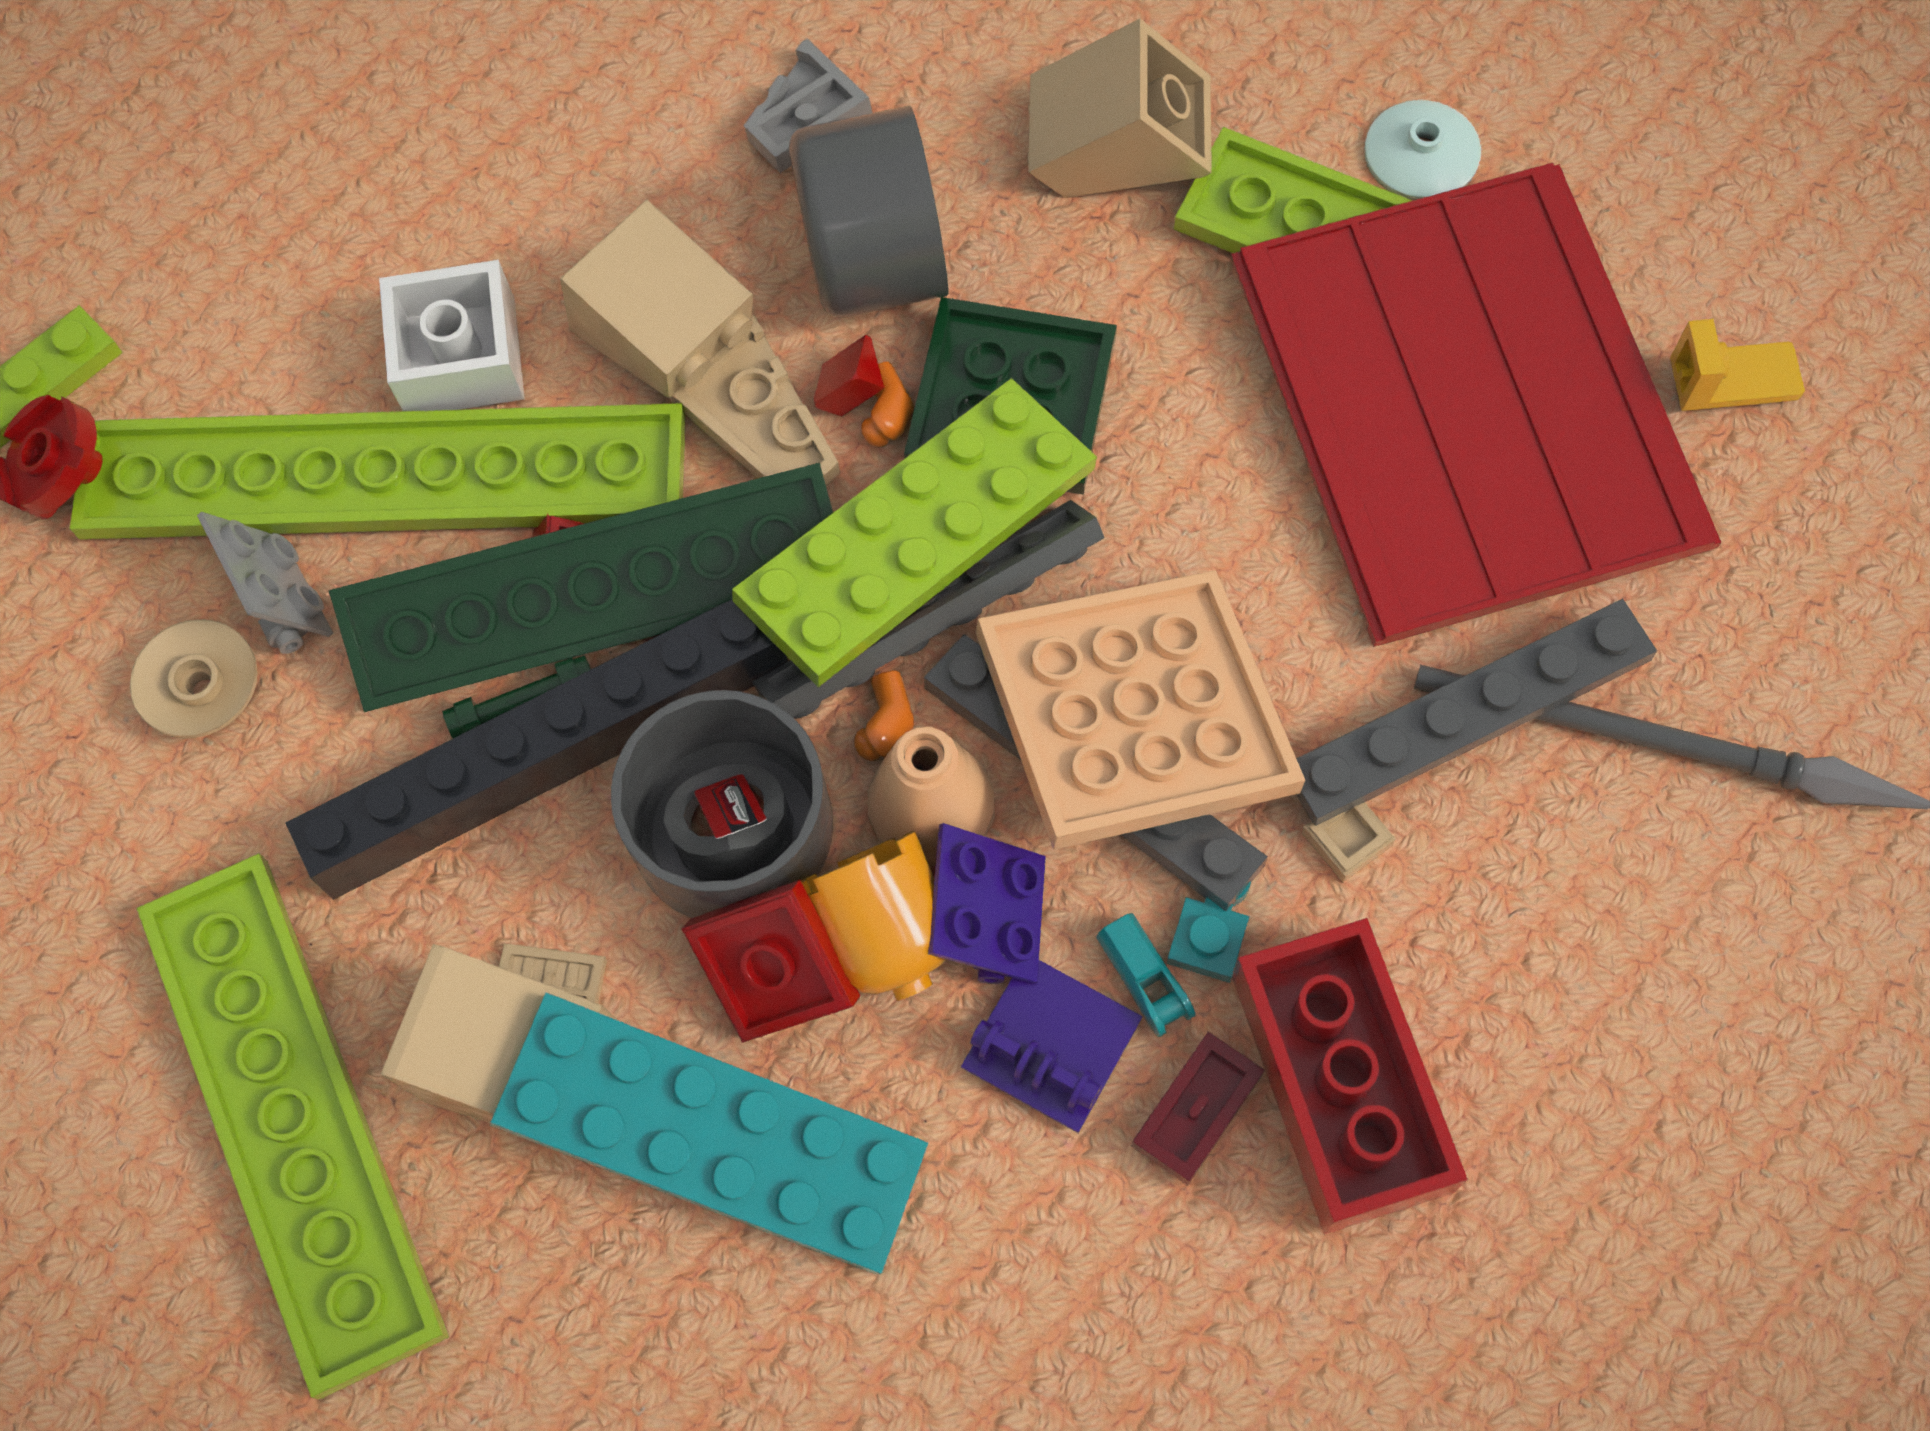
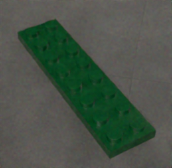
M819 462L328 591L363 711L368 712L663 634L733 599L732 589L830 516L833 511Z

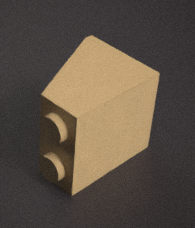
M1138 19L1030 74L1028 172L1064 198L1202 178L1212 173L1210 75L1142 19Z
M647 199L560 278L569 329L583 341L667 398H670L682 386L689 389L698 383L708 371L711 364L710 359L724 346L730 349L739 344L753 325V294Z
M433 944L381 1075L427 1104L490 1123L546 992L615 1020L617 1019L601 1004L449 948Z

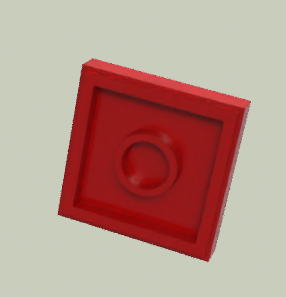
M801 880L691 918L681 928L742 1043L852 1008L861 996L846 976L824 924Z

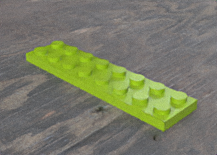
M258 853L138 907L137 911L311 1398L320 1400L449 1338L268 861Z

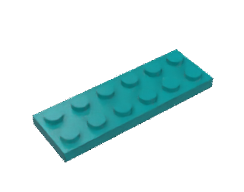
M547 992L543 997L490 1122V1126L876 1275L883 1272L928 1146L926 1141Z

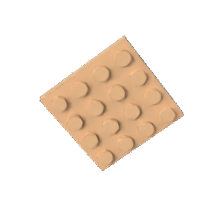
M1216 570L978 618L976 636L1053 850L1301 793L1306 780Z

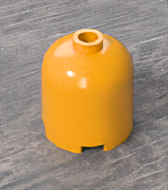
M915 830L903 835L897 841L895 838H891L837 862L839 868L819 877L816 874H812L801 880L824 924L846 976L859 993L874 995L892 990L896 1001H899L933 985L928 973L943 964L946 959L928 954L935 879Z

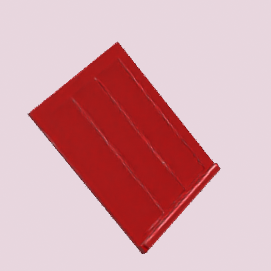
M1552 162L1242 247L1240 252L1231 254L1233 266L1365 617L1366 629L1373 647L1718 548L1722 543L1560 164L1554 165Z

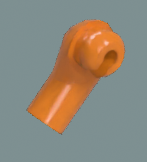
M887 361L878 363L885 388L875 394L878 400L871 410V417L866 418L861 424V433L870 445L878 448L887 445L890 439L897 440L904 433L914 412V405L909 393L893 365Z
M896 670L882 672L871 679V685L879 709L867 722L866 728L858 730L854 737V747L857 753L867 761H876L881 756L886 757L896 741L905 732L912 730L914 726V716L902 676Z

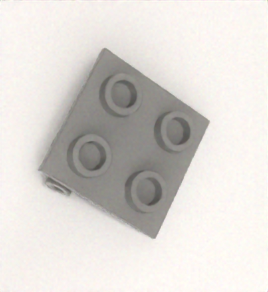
M200 512L197 515L247 615L260 618L258 622L271 647L278 648L283 654H288L298 650L303 645L302 636L308 631L328 637L333 634L322 612L324 609L323 601L318 593L307 584L297 565L299 560L297 551L286 538L277 533L270 534L245 526L237 520L230 521L205 512Z

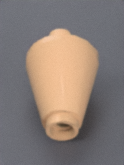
M917 727L905 732L896 741L877 768L868 789V818L878 841L881 843L891 838H895L897 841L903 835L915 830L928 864L932 868L936 866L939 824L945 823L986 837L988 830L992 827L995 820L994 787L984 766L945 732L932 727Z

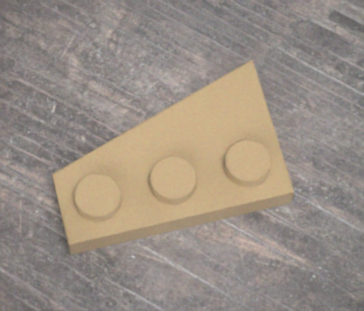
M753 315V325L745 338L733 348L729 349L724 346L710 359V367L702 379L689 389H686L684 386L680 387L670 397L672 404L682 403L685 415L755 477L762 478L820 462L827 486L840 474L838 461L807 406L803 405L789 380L787 371L779 357L775 356L764 336L762 327L755 315Z

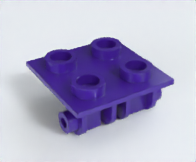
M945 823L939 824L931 937L928 954L972 966L978 970V981L983 983H1003L1004 975L1029 983H1037L1046 856Z
M1039 960L1037 983H1029L1011 978L987 1022L982 1020L977 1026L970 1040V1044L973 1046L962 1063L961 1068L1074 1132L1079 1133L1143 1016Z

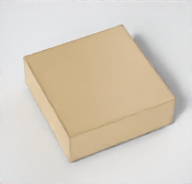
M1366 803L1357 805L1317 826L1311 821L1303 827L1302 831L1303 836L1342 882H1345L1391 848L1396 840Z

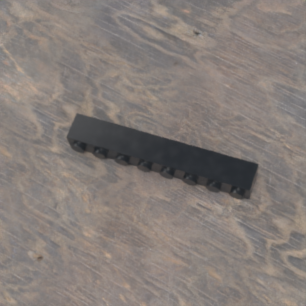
M731 599L286 822V826L310 878L334 900L620 755L635 730L649 716L667 704L682 697L706 691L728 690L744 692L754 687L752 681L786 663L788 658Z

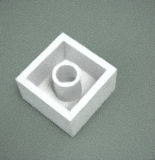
M499 260L379 278L387 383L403 411L460 410L525 399L515 301Z

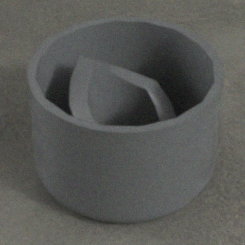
M905 106L806 126L796 130L791 135L789 141V154L814 275L823 309L829 315L840 318L948 296L947 270L936 204L925 152L912 107Z
M728 690L706 691L682 697L649 716L631 735L617 760L611 785V806L616 828L647 885L665 904L677 912L694 918L797 880H803L812 874L818 876L823 868L832 841L833 813L819 758L805 730L790 714L776 704L752 694ZM738 774H743L751 790L764 800L763 813L767 820L760 824L716 839L715 836H698L691 831L692 816L695 809L700 805L694 792L700 788Z

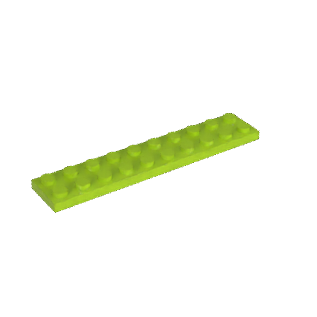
M682 403L94 420L97 431L95 450L102 454L103 462L97 477L89 484H80L74 493L70 530L79 540L207 536L197 517L200 512L230 521L237 520L245 526L270 534L538 527L546 518L547 513L549 516L589 523L683 498L686 415Z

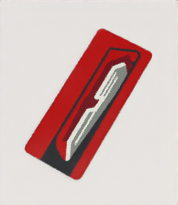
M738 774L694 792L716 839L767 820L743 774Z

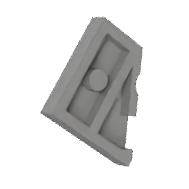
M809 39L804 40L797 47L798 62L787 77L783 75L777 76L768 89L767 99L755 108L744 124L748 141L779 173L792 166L789 154V141L791 135L796 130L806 126L873 113L869 97Z

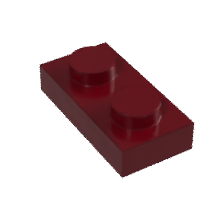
M1208 1031L1133 1139L1131 1147L1188 1186L1262 1077L1265 1069Z

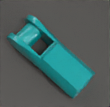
M1133 913L1126 914L1110 923L1097 934L1098 942L1157 1037L1166 1034L1165 1026L1184 1016L1187 1020H1190L1196 1016L1187 994L1167 968ZM1160 980L1168 994L1151 1003L1143 989Z

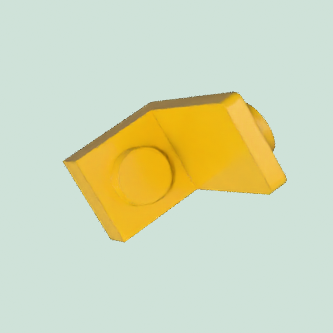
M1714 319L1688 321L1670 356L1681 411L1797 401L1805 392L1793 343L1787 341L1727 347L1725 342L1718 341Z

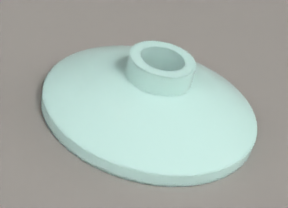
M1412 100L1388 108L1374 120L1366 136L1364 154L1367 166L1379 184L1392 193L1410 200H1417L1467 186L1478 169L1481 158V144L1473 125L1457 110L1435 101ZM1419 138H1427V139H1430V140H1432V141L1426 142V141H1423V140H1421V139H1419Z

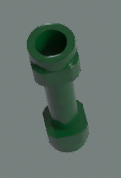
M584 655L576 659L571 657L554 664L557 673L476 704L472 697L453 703V707L442 711L452 739L591 670L586 656Z

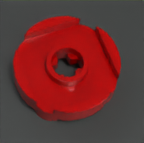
M50 395L40 396L32 400L14 416L3 434L4 437L12 440V443L8 448L6 459L0 456V500L42 520L52 517L57 509L75 493L80 484L92 482L99 474L103 462L102 454L95 450L97 431L92 414L88 409L62 396L61 400Z

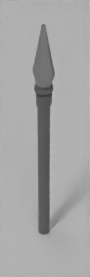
M1420 664L1414 689L1431 693L1465 675ZM1567 702L1534 718L1746 772L1751 777L1774 784L1780 781L1783 788L1788 790L1798 788L1821 803L1930 809L1929 800L1833 756L1805 758L1798 752H1790L1786 756L1785 751L1759 746L1752 748L1573 702Z

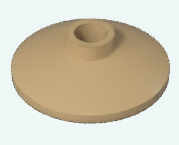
M205 619L177 623L153 637L138 655L130 678V693L133 704L143 720L162 734L175 738H198L210 735L232 723L247 707L257 683L256 659L247 641L236 630L226 624ZM205 679L210 680L204 690L193 694L194 687L198 682Z

